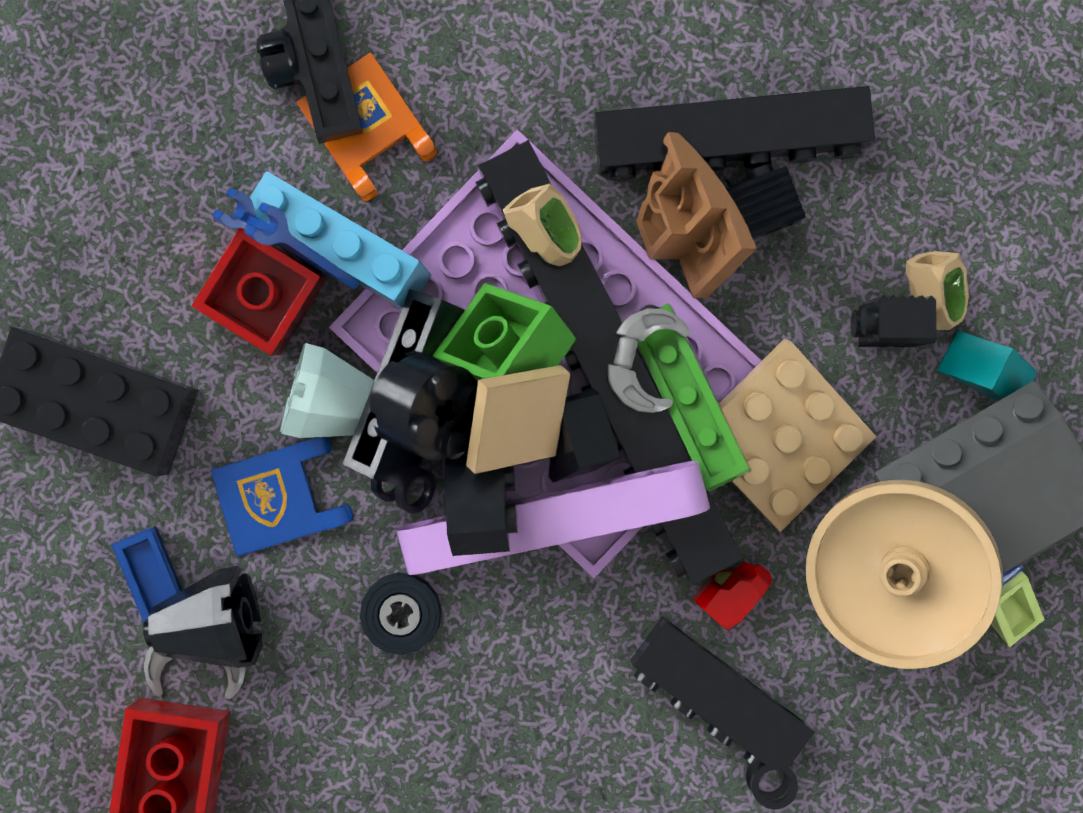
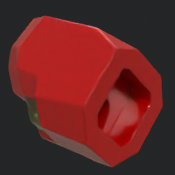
M742 562L732 569H723L713 574L692 600L729 632L744 619L769 588L772 578L770 572L761 564Z

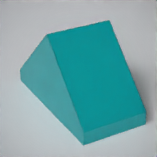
M958 330L936 370L997 402L1031 383L1038 372L1013 348Z

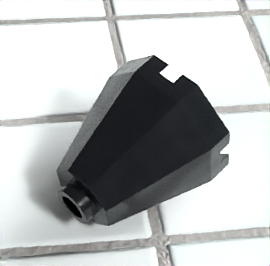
M239 566L222 568L155 605L148 615V619L143 624L146 644L149 647H153L154 652L163 657L233 668L256 665L263 641L262 633L253 634V622H260L261 617L251 577L247 573L240 574L242 569Z

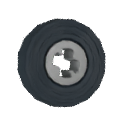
M397 572L383 576L369 587L361 601L360 621L364 634L374 646L386 653L405 655L419 651L432 641L440 626L442 608L438 594L427 581L417 575ZM400 601L402 602V607L407 603L412 608L413 612L407 617L408 625L399 626L400 620L394 624L389 619V615L394 611L393 603Z

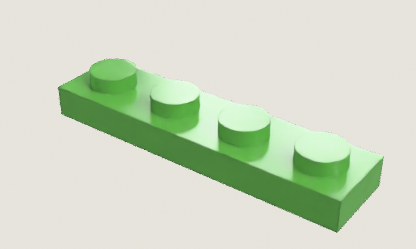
M669 303L658 308L665 309L676 315L673 307ZM662 329L654 331L642 342L637 341L639 350L662 398H670L673 401L672 406L667 409L692 461L696 460L699 462L705 489L710 492L751 472L752 470L688 338L681 337L671 330Z

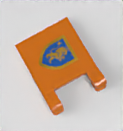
M371 52L347 67L363 134L324 143L364 202H369L375 198L378 192L362 166L405 137H407L422 161L428 162L437 155L434 143L419 124ZM304 96L296 103L314 128L307 97Z

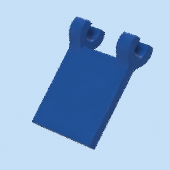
M234 188L228 189L226 195L236 201L237 208L230 216L216 209L212 216L218 223L231 229L246 227L244 232L250 239L263 245L276 244L310 268L354 290L359 284L358 280L290 234L287 219L282 210L262 202L258 209L268 215L269 223L256 217L252 200L247 194Z

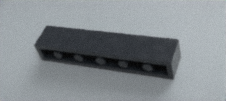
M870 86L595 112L593 120L598 174L609 173V180L612 181L635 178L636 171L654 169V172L661 171L668 152L667 146L663 144L668 132L679 133L699 153L713 171L726 169V162L744 160V167L755 168L772 164L771 158L784 156H789V163H806L816 160V153L834 152L835 159L854 158L861 156L862 149H866L875 141Z

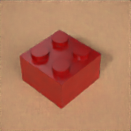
M239 228L191 307L271 356L281 355L327 278L275 245H263L250 239L244 232L245 228Z

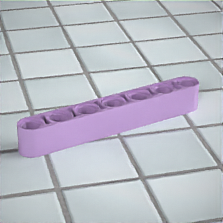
M694 460L508 501L507 504H516L518 533L509 534L510 552L452 556L447 537L446 516L403 526L397 529L396 533L408 575H416L694 516L709 510L710 505L699 462Z

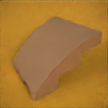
M668 132L663 141V144L668 148L661 171L652 173L647 197L642 202L636 222L649 259L679 260L692 297L708 298L757 247L738 207L711 167L679 133Z

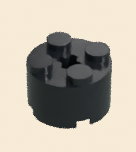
M420 351L405 353L408 357L398 363L391 361L377 377L370 396V412L376 414L378 427L374 426L376 433L383 440L428 460L460 458L467 450L468 439L471 434L478 386L477 380L467 369Z

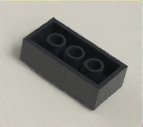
M11 327L0 357V422L153 476L169 475L194 406L198 389L30 330Z

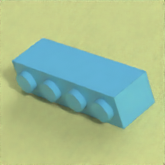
M267 171L250 196L257 218L269 223L268 215L258 209L262 202L279 208L286 216L288 228L292 236L358 280L359 285L401 310L409 290L421 292L432 275L418 259Z

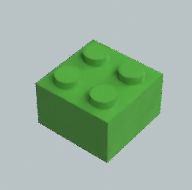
M484 283L432 356L467 369L478 382L480 379L558 366L575 342L576 337L552 306Z

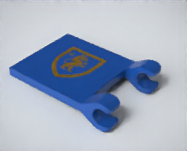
M329 437L312 438L210 470L236 557L338 527L353 520L352 510L349 505H342L318 513L303 461L328 454L332 451Z

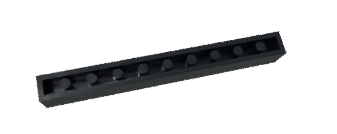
M529 140L478 165L482 179L475 182L487 207L494 203L496 204L503 220L496 224L508 248L517 245L524 259L523 262L517 265L529 289L538 286L545 300L544 303L554 308L576 337L575 342L564 358L571 371L580 368L588 384L582 387L581 391L586 392L595 389L600 394L618 450L623 452L630 466L623 470L624 475L692 461L667 409L654 413L637 412L622 404L612 391L608 382V364L614 365L618 343L622 337L617 335L616 332L621 326L622 321L582 243L581 250L573 261L560 267L544 261L537 252H531L519 234L508 226L503 209L512 200L531 188L551 184ZM636 350L630 370L636 372V378L641 388L648 395L661 399ZM707 490L709 510L694 516L650 525L657 537L663 533L665 534L672 548L665 555L677 578L686 575L693 585L743 559L713 498Z

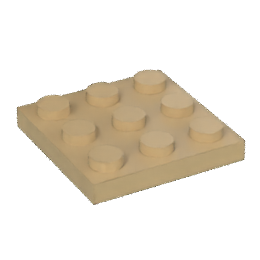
M787 339L782 340L719 403L752 470L731 481V483L779 532L877 437L799 349Z

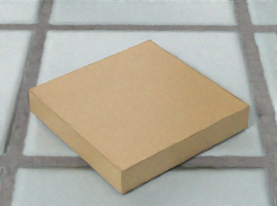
M559 365L478 380L466 466L474 474L556 456L570 372Z

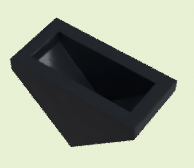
M595 389L566 397L556 456L550 457L549 479L553 483L593 472L621 458L601 396Z

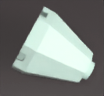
M304 343L294 373L295 378L290 397H288L280 428L281 434L297 438L354 435L375 380L327 349Z

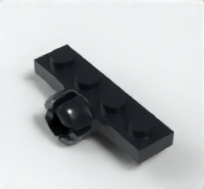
M283 0L287 24L281 30L260 34L256 43L257 53H260L261 57L260 66L268 85L273 89L291 85H299L304 88L319 144L363 134L331 1Z

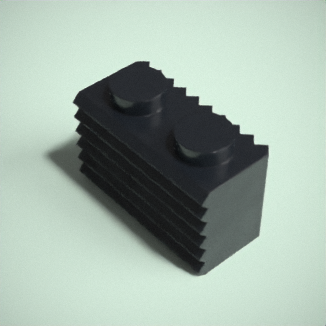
M771 163L760 166L746 173L748 181L732 187L729 180L721 181L738 207L753 240L799 223L806 218L802 204L799 201V196L792 183V178L789 175V169L786 166L777 170L773 169Z
M883 295L863 302L859 306V310L852 311V337H859V347H917L935 343L936 299L932 295L925 298L923 295L918 297L913 295L909 297L904 295L886 297Z

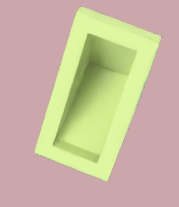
M1022 571L1002 586L998 609L991 623L992 627L1009 648L1044 621L1029 579Z

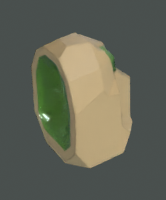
M551 184L529 189L512 200L503 209L508 226L519 234L531 252H537L544 261L561 267L571 263L581 250L582 238L579 223L564 197Z
M933 251L918 254L907 260L906 275L911 295L914 297L923 295L924 298L932 295L936 299V329L951 330L961 323L967 312L969 293L967 270L960 254Z

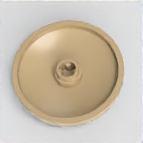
M887 480L872 483L851 492L837 502L825 515L815 530L808 548L806 582L817 615L824 626L841 644L857 655L877 664L900 669H919L949 662L968 651L981 639L992 623L998 609L1002 593L1003 569L1000 553L990 530L978 514L965 502L946 490L931 484L911 480Z

